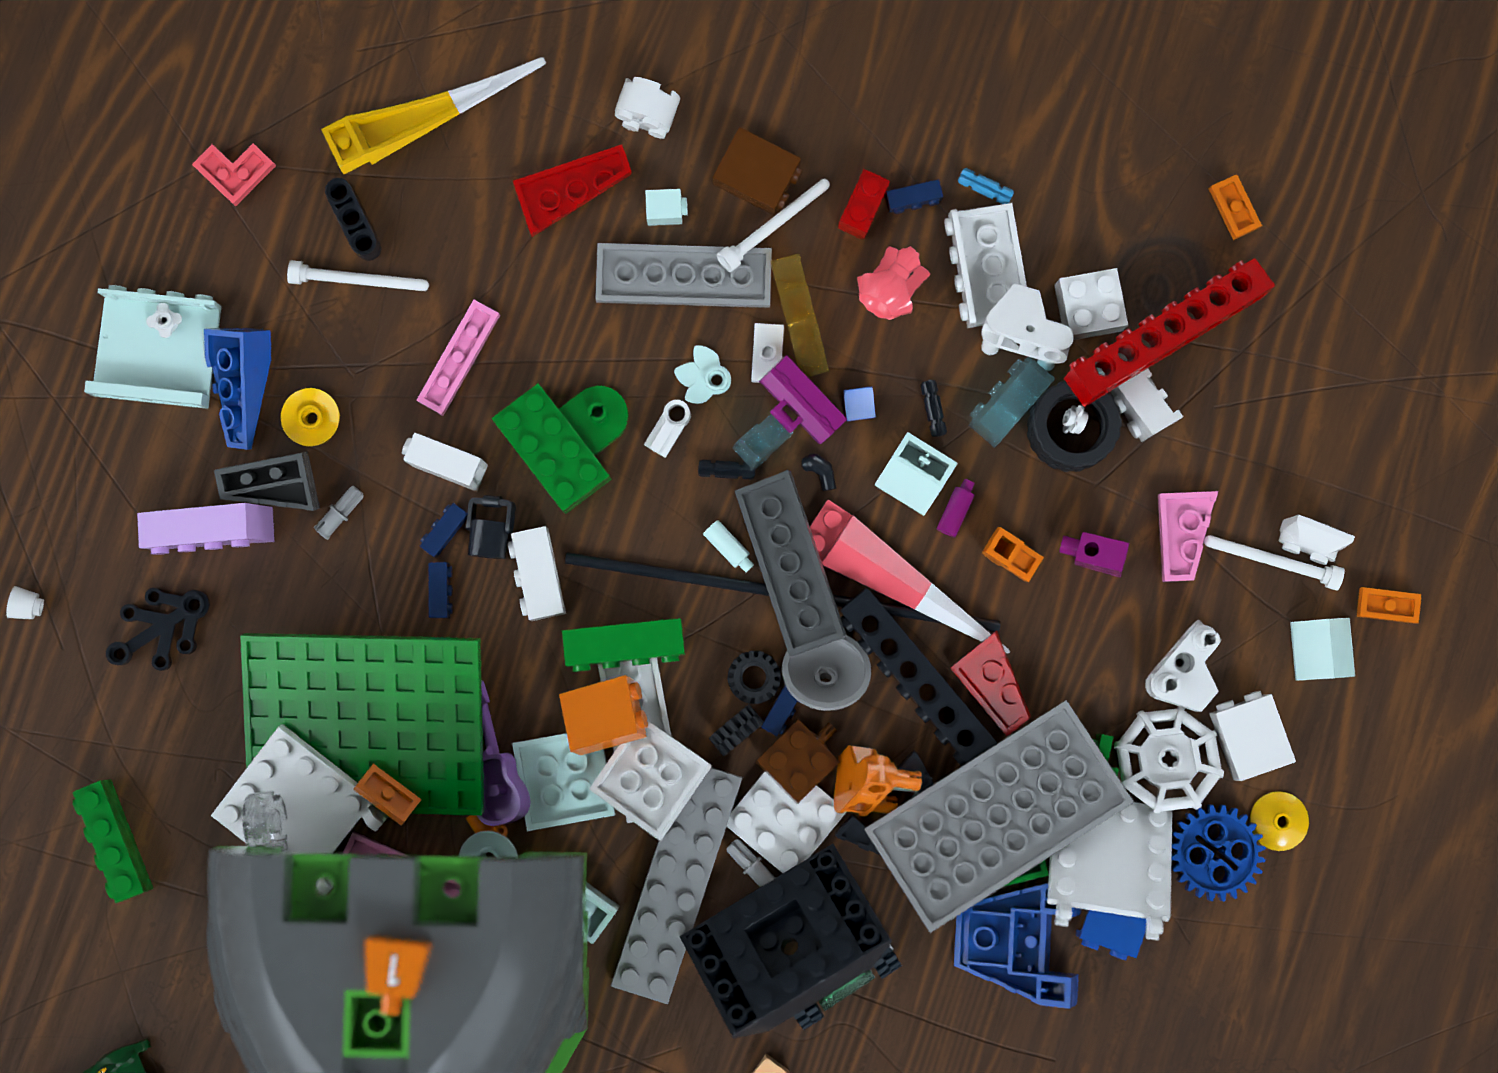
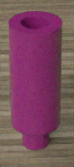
M964 479L961 487L954 488L936 530L956 538L975 496L971 493L974 482Z

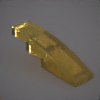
M799 254L770 261L798 368L807 377L828 372L829 368Z

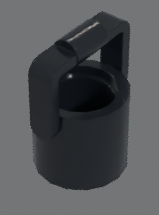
M484 495L483 498H471L469 500L466 529L470 531L467 555L490 559H506L508 534L513 533L516 511L514 502L503 500L502 496ZM477 504L494 508L507 506L506 523L475 520Z

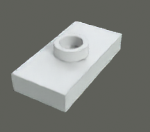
M755 323L751 382L760 383L759 380L782 358L784 325Z

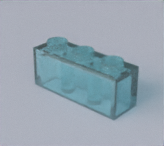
M1029 356L1024 362L1018 359L1007 371L1011 377L1005 383L999 380L988 393L992 396L986 405L980 402L970 413L973 420L969 423V426L994 448L1055 380L1050 373Z

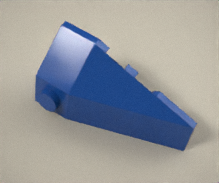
M252 328L204 329L205 360L207 368L212 367L216 382L212 384L214 394L219 393L222 405L219 416L227 447L245 450L252 449L271 363L270 330Z

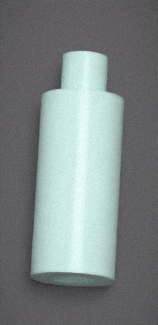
M719 520L715 521L703 533L734 568L739 565L745 572H748L754 566L748 559L750 553Z

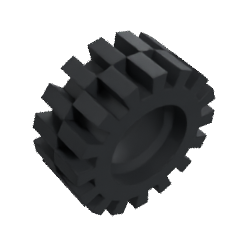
M761 651L742 653L734 659L728 671V684L732 693L741 701L749 704H758L769 700L777 692L780 685L781 674L777 663L771 656ZM750 666H759L766 674L765 683L758 689H750L743 682V672Z
M748 704L712 734L709 740L725 756L760 727L764 721Z

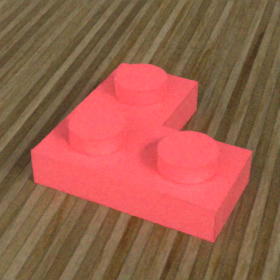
M254 143L234 163L229 161L212 144L192 164L235 207L276 167Z

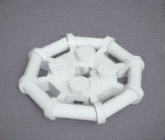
M1178 706L1177 709L1151 712L1141 710L1137 713L1136 719L1121 739L1114 744V749L1117 750L1122 785L1151 807L1154 813L1158 814L1161 811L1186 808L1197 810L1202 807V801L1219 778L1224 776L1216 741L1218 734L1215 730L1211 731L1184 711L1185 708ZM1174 721L1173 728L1156 730L1152 724ZM1181 724H1184L1201 738L1197 740L1188 738L1180 730ZM1145 728L1149 736L1142 746L1132 745L1142 729ZM1204 743L1209 766L1201 764L1198 746ZM1167 751L1170 752L1171 756L1177 757V761L1172 764V767H1168L1167 763L1162 762V758L1165 757V752ZM1129 753L1138 755L1140 772L1134 776L1132 775ZM1198 771L1206 773V777L1194 791L1190 782ZM1145 778L1151 785L1158 788L1157 797L1138 784L1137 781ZM1183 788L1187 795L1185 797L1164 799L1166 790Z

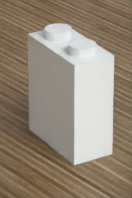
M415 432L412 439L407 438L402 450V454L405 455L403 460L412 467L476 492L488 466L479 457Z
M1256 691L1245 695V701L1234 705L1233 700L1216 705L1217 711L1209 713L1215 731L1218 734L1231 776L1235 781H1243L1296 762L1272 694L1262 695L1261 691Z

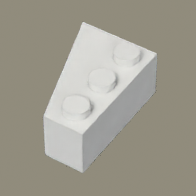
M1118 353L1122 360L1128 361L1125 355ZM1096 368L1099 374L1105 375L1102 369ZM1149 369L1110 391L1114 396L1116 405L1120 409V414L1124 413L1129 421L1127 427L1134 438L1139 437L1141 442L1183 417L1179 410L1172 412L1164 399L1168 395L1163 388L1160 390L1156 388L1150 378L1152 373Z

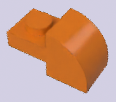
M1002 527L996 528L982 551V554L993 563L1004 567L1025 582L1031 580L1044 558Z

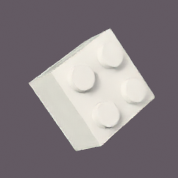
M1117 268L1059 278L1054 285L1061 322L1063 325L1071 328L1073 340L1121 332L1128 326Z

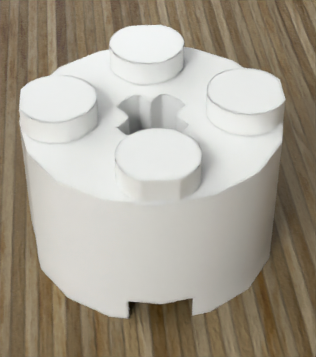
M634 77L633 81L626 78L615 108V117L623 120L622 126L631 131L637 132L641 128L649 131L648 133L656 138L664 139L666 133L671 128L680 102V96L673 90L670 95L660 89L661 84L640 77Z

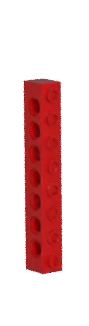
M1256 258L1247 263H1244L1243 260L1239 261L1228 270L1229 274L1224 277L1221 274L1214 276L1206 283L1207 287L1201 291L1198 287L1194 288L1183 297L1185 300L1181 303L1171 302L1161 310V315L1156 318L1153 314L1146 317L1138 324V329L1133 332L1130 328L1126 329L1115 338L1116 342L1109 345L1105 342L1092 352L1093 356L1088 359L1082 356L1069 365L1071 370L1064 380L1083 407L1091 404L1264 298L1275 287V284ZM1233 286L1237 287L1240 292L1236 291ZM1210 299L1214 300L1217 305L1213 304ZM1187 312L1191 313L1195 319L1191 318ZM1165 326H1168L1173 333L1168 332ZM1141 339L1146 340L1150 347L1144 345ZM1118 353L1125 355L1128 361L1122 360ZM1095 367L1102 369L1105 375L1099 374Z

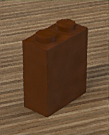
M739 127L712 177L713 185L774 216L777 209H784L790 197L786 192L791 183L796 185L802 175L803 169L800 168L801 158Z

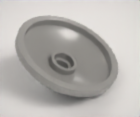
M847 636L793 657L789 656L787 650L783 659L782 675L786 688L796 700L817 710L830 711L848 707L863 696L869 686L871 664L867 653L860 647L857 641ZM826 678L830 682H822L821 679Z

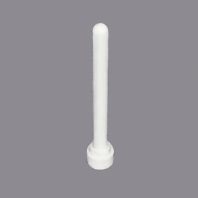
M821 179L736 247L734 245L731 247L726 246L718 252L717 258L720 264L728 272L734 271L741 265L740 261L743 260L744 254L825 192L830 186L829 181Z
M290 260L288 265L287 278L290 284L301 285L302 282H307L309 279L426 291L429 288L428 281L424 279L309 268V265L303 264V261Z
M1211 535L1204 538V544L1207 547L1320 579V583L1325 584L1326 588L1336 591L1339 590L1344 578L1345 569L1331 565V567L1325 566L1320 568Z

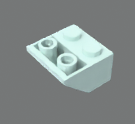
M907 432L874 486L924 516L953 472L957 462Z

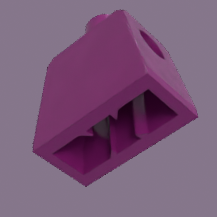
M1082 532L1080 540L1063 536L1059 553L1076 557L1075 565L1121 578L1129 543ZM1092 547L1096 548L1098 553L1095 556H1088L1085 551L1087 548Z

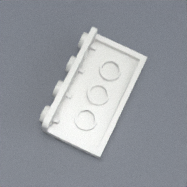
M1012 203L958 212L957 209L950 210L948 218L945 219L947 236L952 235L953 246L949 248L951 263L957 264L958 275L954 276L957 293H962L963 303L959 304L960 316L962 321L966 320L967 328L983 326L991 309L1014 283L1027 287Z

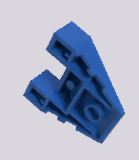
M1048 883L982 899L956 916L954 966L986 981L994 982L1012 993L1020 994L1038 1005L1072 1008L1077 1005L1079 974L1049 971L1052 915H1056V905L1047 903ZM1072 907V917L1080 915L1082 909Z

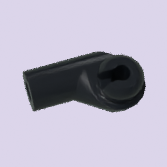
M815 453L803 457L801 461L802 468L805 471H813L819 475L822 491L836 489L833 468L830 462Z

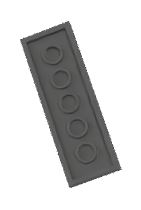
M786 470L735 490L789 656L793 657L847 637L791 471Z

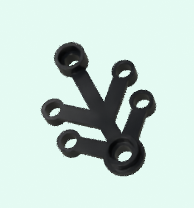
M158 588L147 590L145 600L148 604L159 606L163 603L179 607L169 615L142 610L132 604L124 605L120 610V616L124 621H142L152 623L153 625L126 643L114 642L110 644L106 650L107 660L113 665H126L131 661L135 651L160 635L156 655L152 658V666L159 671L168 670L172 665L169 653L175 626L184 619L182 638L177 641L176 647L182 654H192L197 647L194 635L198 619L204 617L210 608L209 598L201 591L191 590L183 596L164 593ZM155 591L159 593V600L157 602L151 600V594ZM195 599L200 602V607L197 610L191 608V603ZM129 608H133L135 614L129 619L126 616V611ZM185 640H189L191 643L188 651L182 648ZM121 648L126 652L123 659H119L117 656V652ZM161 656L166 659L164 667H159L157 663Z

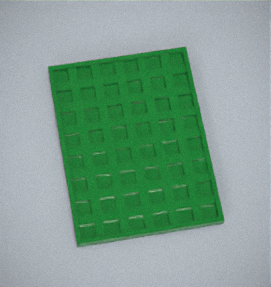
M244 633L240 636L246 769L276 729L283 724L357 783L369 768L375 764L422 799L411 814L483 815L484 775L480 638Z

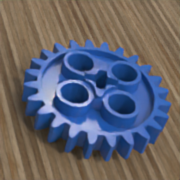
M1208 804L1207 813L1200 807L1196 810V817L1190 813H1185L1188 820L1186 824L1180 821L1176 822L1181 831L1180 833L1172 832V836L1177 840L1176 843H1172L1175 853L1172 854L1171 860L1176 861V864L1171 867V871L1181 872L1176 879L1177 882L1188 881L1185 885L1186 891L1190 892L1196 887L1195 896L1201 898L1206 891L1207 900L1213 901L1217 894L1219 900L1224 902L1226 900V893L1236 899V889L1247 893L1248 890L1245 883H1257L1252 874L1253 872L1262 874L1263 871L1256 867L1257 863L1266 862V859L1258 856V852L1265 850L1266 847L1256 843L1263 837L1262 834L1252 833L1257 826L1256 823L1245 824L1248 815L1242 814L1237 818L1238 809L1231 808L1227 813L1226 805L1220 804L1216 812L1214 805ZM1216 823L1219 826L1220 834L1216 839L1211 840L1208 836V828ZM1196 835L1201 836L1210 846L1219 848V853L1236 864L1237 869L1233 870L1225 861L1214 857V853L1195 839ZM1240 842L1243 847V853L1240 857L1234 858L1231 854V848L1235 843ZM1199 847L1202 857L1198 862L1192 863L1189 853L1193 848ZM1218 866H1222L1225 870V876L1221 881H1215L1213 878V871Z

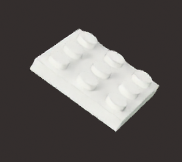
M648 721V727L645 728L647 737L620 744L589 790L655 838L662 840L712 765Z
M764 771L732 810L727 827L779 871L785 873L810 858L847 811L837 813L834 809V799L817 785L796 804Z

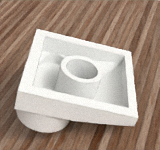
M1296 515L1283 520L1279 530L1281 535L1278 541L1283 544L1282 549L1288 552L1299 554L1301 551L1311 555L1310 560L1327 565L1328 561H1335L1338 551L1351 544L1355 536L1304 516Z

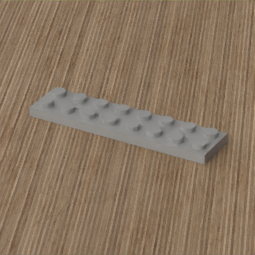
M711 767L663 839L658 840L611 987L668 1004L686 950L679 936L693 929L742 781V776Z

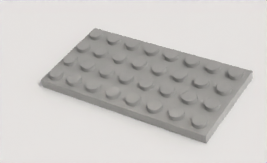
M1066 700L864 830L924 925L931 933L1123 810L1134 801Z

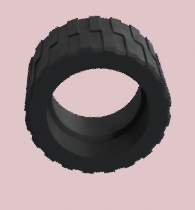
M1062 381L1056 386L1049 388L1032 407L1030 417L1027 420V437L1030 440L1033 452L1035 451L1038 458L1048 464L1049 467L1064 472H1077L1094 466L1112 452L1117 440L1120 438L1122 419L1120 418V409L1114 401L1115 399L1111 394L1107 393L1088 405L1096 413L1100 423V435L1097 442L1090 449L1080 453H1070L1061 449L1053 442L1048 433V415L1051 409L1061 401L1067 399L1079 400L1067 382Z

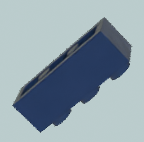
M938 179L886 191L885 198L889 213L900 214L909 208L917 210L926 204H929V206L938 205L939 201L943 199V193Z
M452 503V505L448 504L442 512L444 513L440 520L437 519L431 526L433 528L429 534L426 533L420 540V547L434 558L440 555L467 520L468 513L455 503Z
M447 562L428 563L429 618H450V614L453 613V604L450 603V596L453 594L450 577L453 575V569L449 567Z
M786 685L761 728L775 736L783 734L787 727L784 723L787 718L791 719L796 712L794 706L799 702L791 695Z

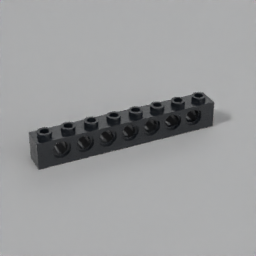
M864 588L838 610L842 615L840 618L845 629L849 633L854 630L861 639L857 643L867 655H870L872 652L880 661L876 664L877 667L887 678L891 675L899 683L895 687L906 701L911 698L918 707L914 711L924 723L930 720L937 730L933 732L934 735L944 746L948 743L956 751L952 756L961 767L975 759L980 753L986 752L998 744L868 588ZM868 615L873 616L877 621L876 629L870 633L865 632L861 625L863 618ZM886 638H891L896 644V649L891 655H885L881 651V643ZM905 661L912 662L915 667L913 675L908 678H904L900 673V666ZM924 684H930L933 687V696L929 700H922L919 696V689ZM948 706L952 710V718L950 721L942 723L938 718V712L942 707ZM963 729H968L971 733V740L966 745H960L957 741V735Z

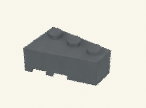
M308 451L214 470L220 499L299 508L310 511L320 509Z

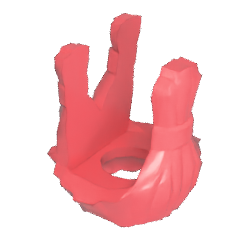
M889 246L879 266L873 273H865L857 277L859 300L868 311L874 313L878 318L890 320L901 315L911 314L913 304L910 298L916 288L931 273L921 266L919 253L914 248L909 246L908 248L898 250Z

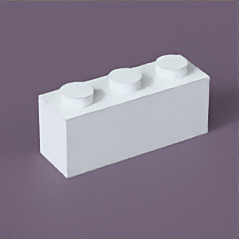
M543 526L511 533L512 541H508V548L511 559L516 558L518 569L514 570V577L517 587H522L524 598L520 599L523 616L528 615L530 621L566 614L549 529Z

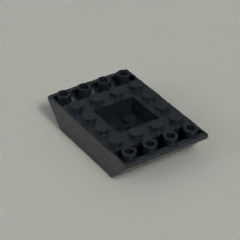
M831 844L679 936L733 1038L770 1031L873 968L892 943L834 844ZM797 942L798 949L794 954H784V947L788 943Z

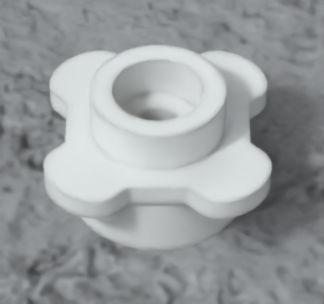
M160 303L157 305L156 312L152 316L147 317L146 323L150 328L158 330L161 337L167 338L171 336L172 332L182 322V317L179 313H173L166 303ZM163 318L167 319L165 323H162Z
M1073 405L1065 412L1062 419L1064 433L1080 434L1084 430L1088 421V413L1084 411L1083 406L1079 405L1076 407Z

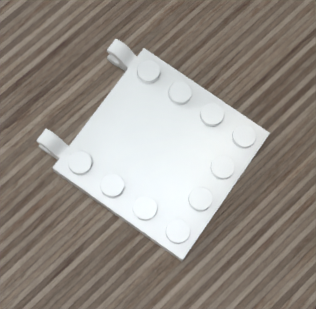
M283 724L276 729L211 815L249 846L281 847V853L333 854L361 817L366 825L375 832L388 818L385 813L375 808L372 803L353 790L358 784L355 780ZM322 877L317 883V889L322 895H327L333 888V883L330 879Z
M1133 802L1051 855L1047 903L1056 905L1055 925L1068 926V920H1071L1072 907L1146 918V939L1158 940L1159 934L1163 933V921L1168 922L1171 913L1172 810L1161 811L1158 814L1154 813L1153 809L1147 804Z

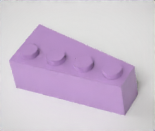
M239 503L137 513L139 548L151 549V554L153 555L169 554V549L177 548L178 552H194L196 547H204L205 550L223 549V545L249 547L250 543L274 542L273 507Z

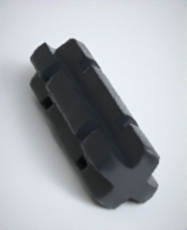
M935 380L924 381L921 383L922 395H925L923 400L928 422H931L929 426L931 436H943L947 433L945 422L942 421L944 415L940 396L936 393L938 392L937 382Z
M700 460L698 474L700 477L715 475V478L738 479V476H740L742 479L752 480L755 477V464L743 462V465H740L739 462L717 460L716 463H711V460Z

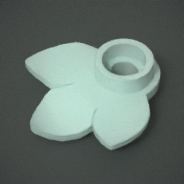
M695 346L693 352L694 362H689L675 368L674 373L680 383L689 387L685 400L700 404L708 401L713 394L718 395L726 392L731 385V375L725 367L720 366L719 357L713 350L704 346ZM720 376L722 383L714 385L711 382L712 377Z

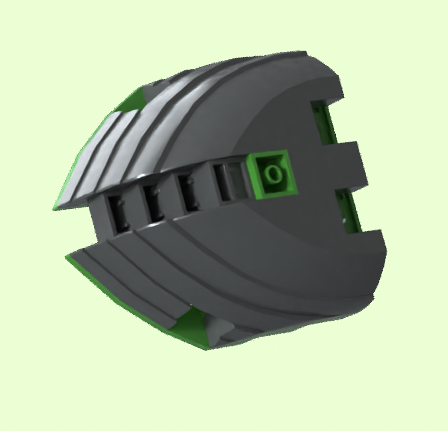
M217 846L210 848L208 851L207 951L210 975L214 985V1001L225 1032H229L247 1072L562 1073L588 1028V911H585L587 853L524 852L519 857L281 853V847ZM322 877L330 879L333 883V891L329 895H322L317 889V883ZM448 880H456L460 884L461 892L458 897H449L444 892V885ZM371 935L433 942L419 992L414 998L402 997L400 1015L381 1014L382 995L367 993L365 939Z

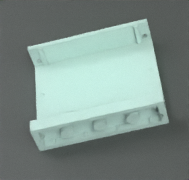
M109 285L108 289L98 288V293L104 296L105 299L94 381L85 382L84 392L94 397L208 409L213 370L212 367L207 368L205 360L204 329L219 328L222 306L213 301L212 296L196 294L194 299L184 298L183 293L167 291L166 295H156V291L145 288H138L137 292H128L126 287ZM160 303H166L173 313H179L182 317V322L172 332L171 336L167 338L161 337L158 330L150 328L146 323L147 317L152 316L156 312L157 305ZM166 318L162 319V323L167 321Z

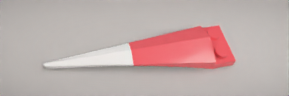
M830 500L825 502L810 525L824 567L981 642L991 635L855 516ZM1003 645L1005 652L1010 653L1009 649Z

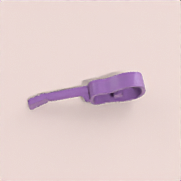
M481 680L482 730L486 750L483 752L484 813L482 816L477 815V817L486 825L497 826L522 819L530 808V795L526 785L517 773L514 756L510 753H499L488 707L490 700L484 681Z

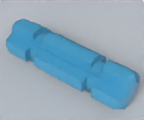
M968 168L962 170L958 178L959 184L965 187L971 186L972 190L991 199L995 197L997 202L1001 204H1008L1014 193L1012 189L1005 186L1003 188L999 187V183L980 174L976 176L974 175L975 172Z

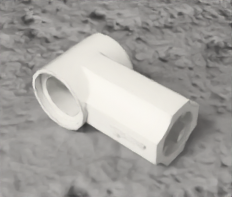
M681 400L668 402L644 445L666 458L682 430L690 421L691 411L688 405ZM676 406L685 409V417L678 422L672 421L669 416L670 410Z

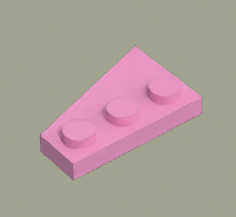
M1218 491L1158 494L1163 582L1193 581L1195 579L1203 550L1205 534L1210 524L1211 512Z

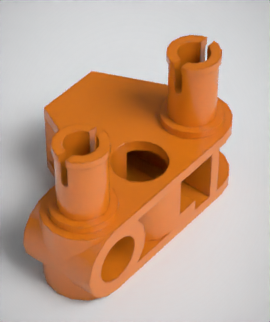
M848 745L838 756L840 762L837 765L834 809L837 813H844L845 811L856 812L864 817L870 812L889 814L897 809L898 803L892 802H897L898 800L896 796L887 795L894 787L918 791L921 787L922 779L917 777L922 776L921 772L897 769L895 764L890 761V758L878 755L876 749Z

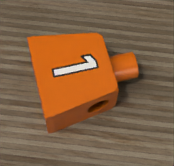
M371 935L365 939L367 993L382 995L381 1014L400 1015L402 997L414 998L418 994L433 942Z

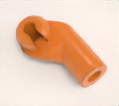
M469 815L465 818L475 833L493 831L505 837L508 835V829L504 824L489 826L482 823L477 815Z

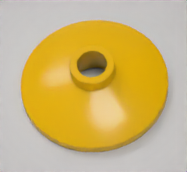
M305 388L296 391L285 401L281 410V424L284 432L292 441L303 446H317L328 441L335 434L340 421V413L335 400L326 392L316 388ZM314 413L317 415V421L310 424L308 416Z
M1277 791L1267 793L1255 802L1250 812L1249 823H1256L1257 826L1252 833L1262 834L1263 837L1258 840L1261 845L1271 850L1285 851L1294 848L1304 839L1309 827V817L1305 806L1297 797L1286 792ZM1284 816L1287 821L1284 827H1279L1277 823L1278 818Z

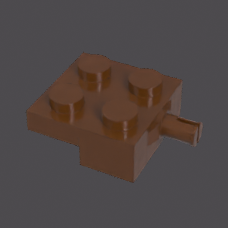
M798 719L755 761L796 804L840 762L828 750L825 744L837 732L834 727L825 735L833 726L829 722L816 734L809 731Z

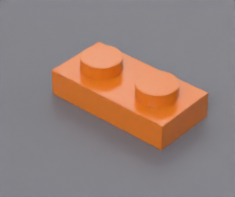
M1237 174L1209 187V191L1233 240L1262 226Z
M1362 587L1359 589L1357 617L1418 624L1422 594Z
M375 764L369 768L353 789L401 826L422 800Z

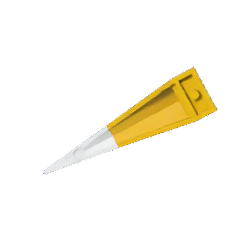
M538 58L495 76L444 93L396 106L349 115L321 130L343 174H346L369 161L373 165L542 67L546 62L544 58Z

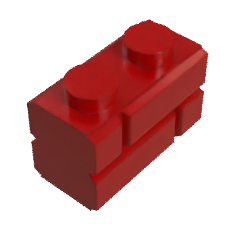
M863 169L839 221L838 229L864 240L888 190L890 181Z

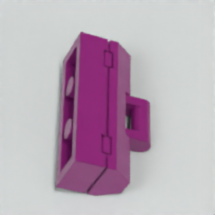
M787 355L781 358L759 380L779 402L771 409L770 413L789 433L800 424L818 444H822L847 420ZM785 405L798 416L794 421L782 409Z

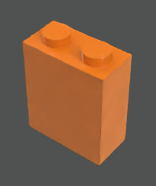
M626 675L559 694L570 752L581 756L647 737L645 728L648 727V720L645 712L640 707L639 699H642L640 685Z

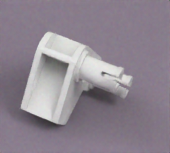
M1014 283L989 312L982 328L984 340L982 341L981 349L988 355L996 354L999 348L1029 356L1038 359L1037 365L1041 370L1050 371L1054 368L1055 363H1063L1067 360L1069 348L1073 342V331L1066 325L1046 320L1039 290Z
M1200 620L1194 622L1148 675L1145 681L1147 693L1157 700L1181 706L1195 712H1202L1219 692L1205 664L1207 658L1222 640L1219 634L1213 628L1205 626ZM1177 659L1182 660L1183 664L1181 667L1176 665Z

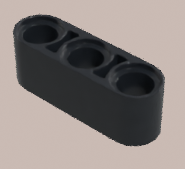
M343 178L331 179L325 187V194L351 248L359 258L365 261L376 259L381 253V244L356 192ZM342 188L347 189V194L343 199L337 200L334 198L336 191ZM350 215H360L358 223L347 225V219ZM366 239L372 240V246L369 250L360 251L359 247L362 241Z

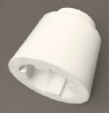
M14 586L8 599L7 618L34 619L35 616H40L44 606V599L39 598L38 593Z

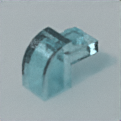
M771 414L762 423L756 424L742 436L732 449L754 470L786 442L793 432L789 433Z

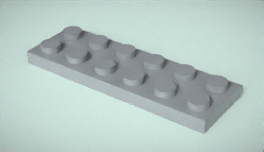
M598 243L596 303L770 308L772 248H752L743 255V260L740 261L741 265L734 271L728 272L717 258V253L725 247Z

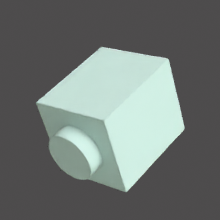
M680 189L645 190L648 226L682 224V215H688L687 198H681Z

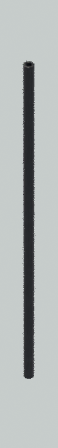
M567 552L565 564L769 596L765 583ZM833 594L836 606L841 608L853 598ZM880 602L892 616L942 623L908 606ZM971 616L987 631L995 632L997 630L999 632L1001 621Z

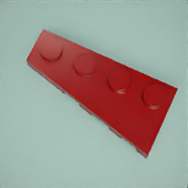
M621 144L514 180L513 184L531 237H534L632 174Z

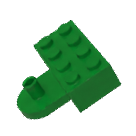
M537 383L491 419L566 515L612 480L595 456L623 434L628 424L629 412L623 397L614 389L606 386L589 387L558 409L540 384Z

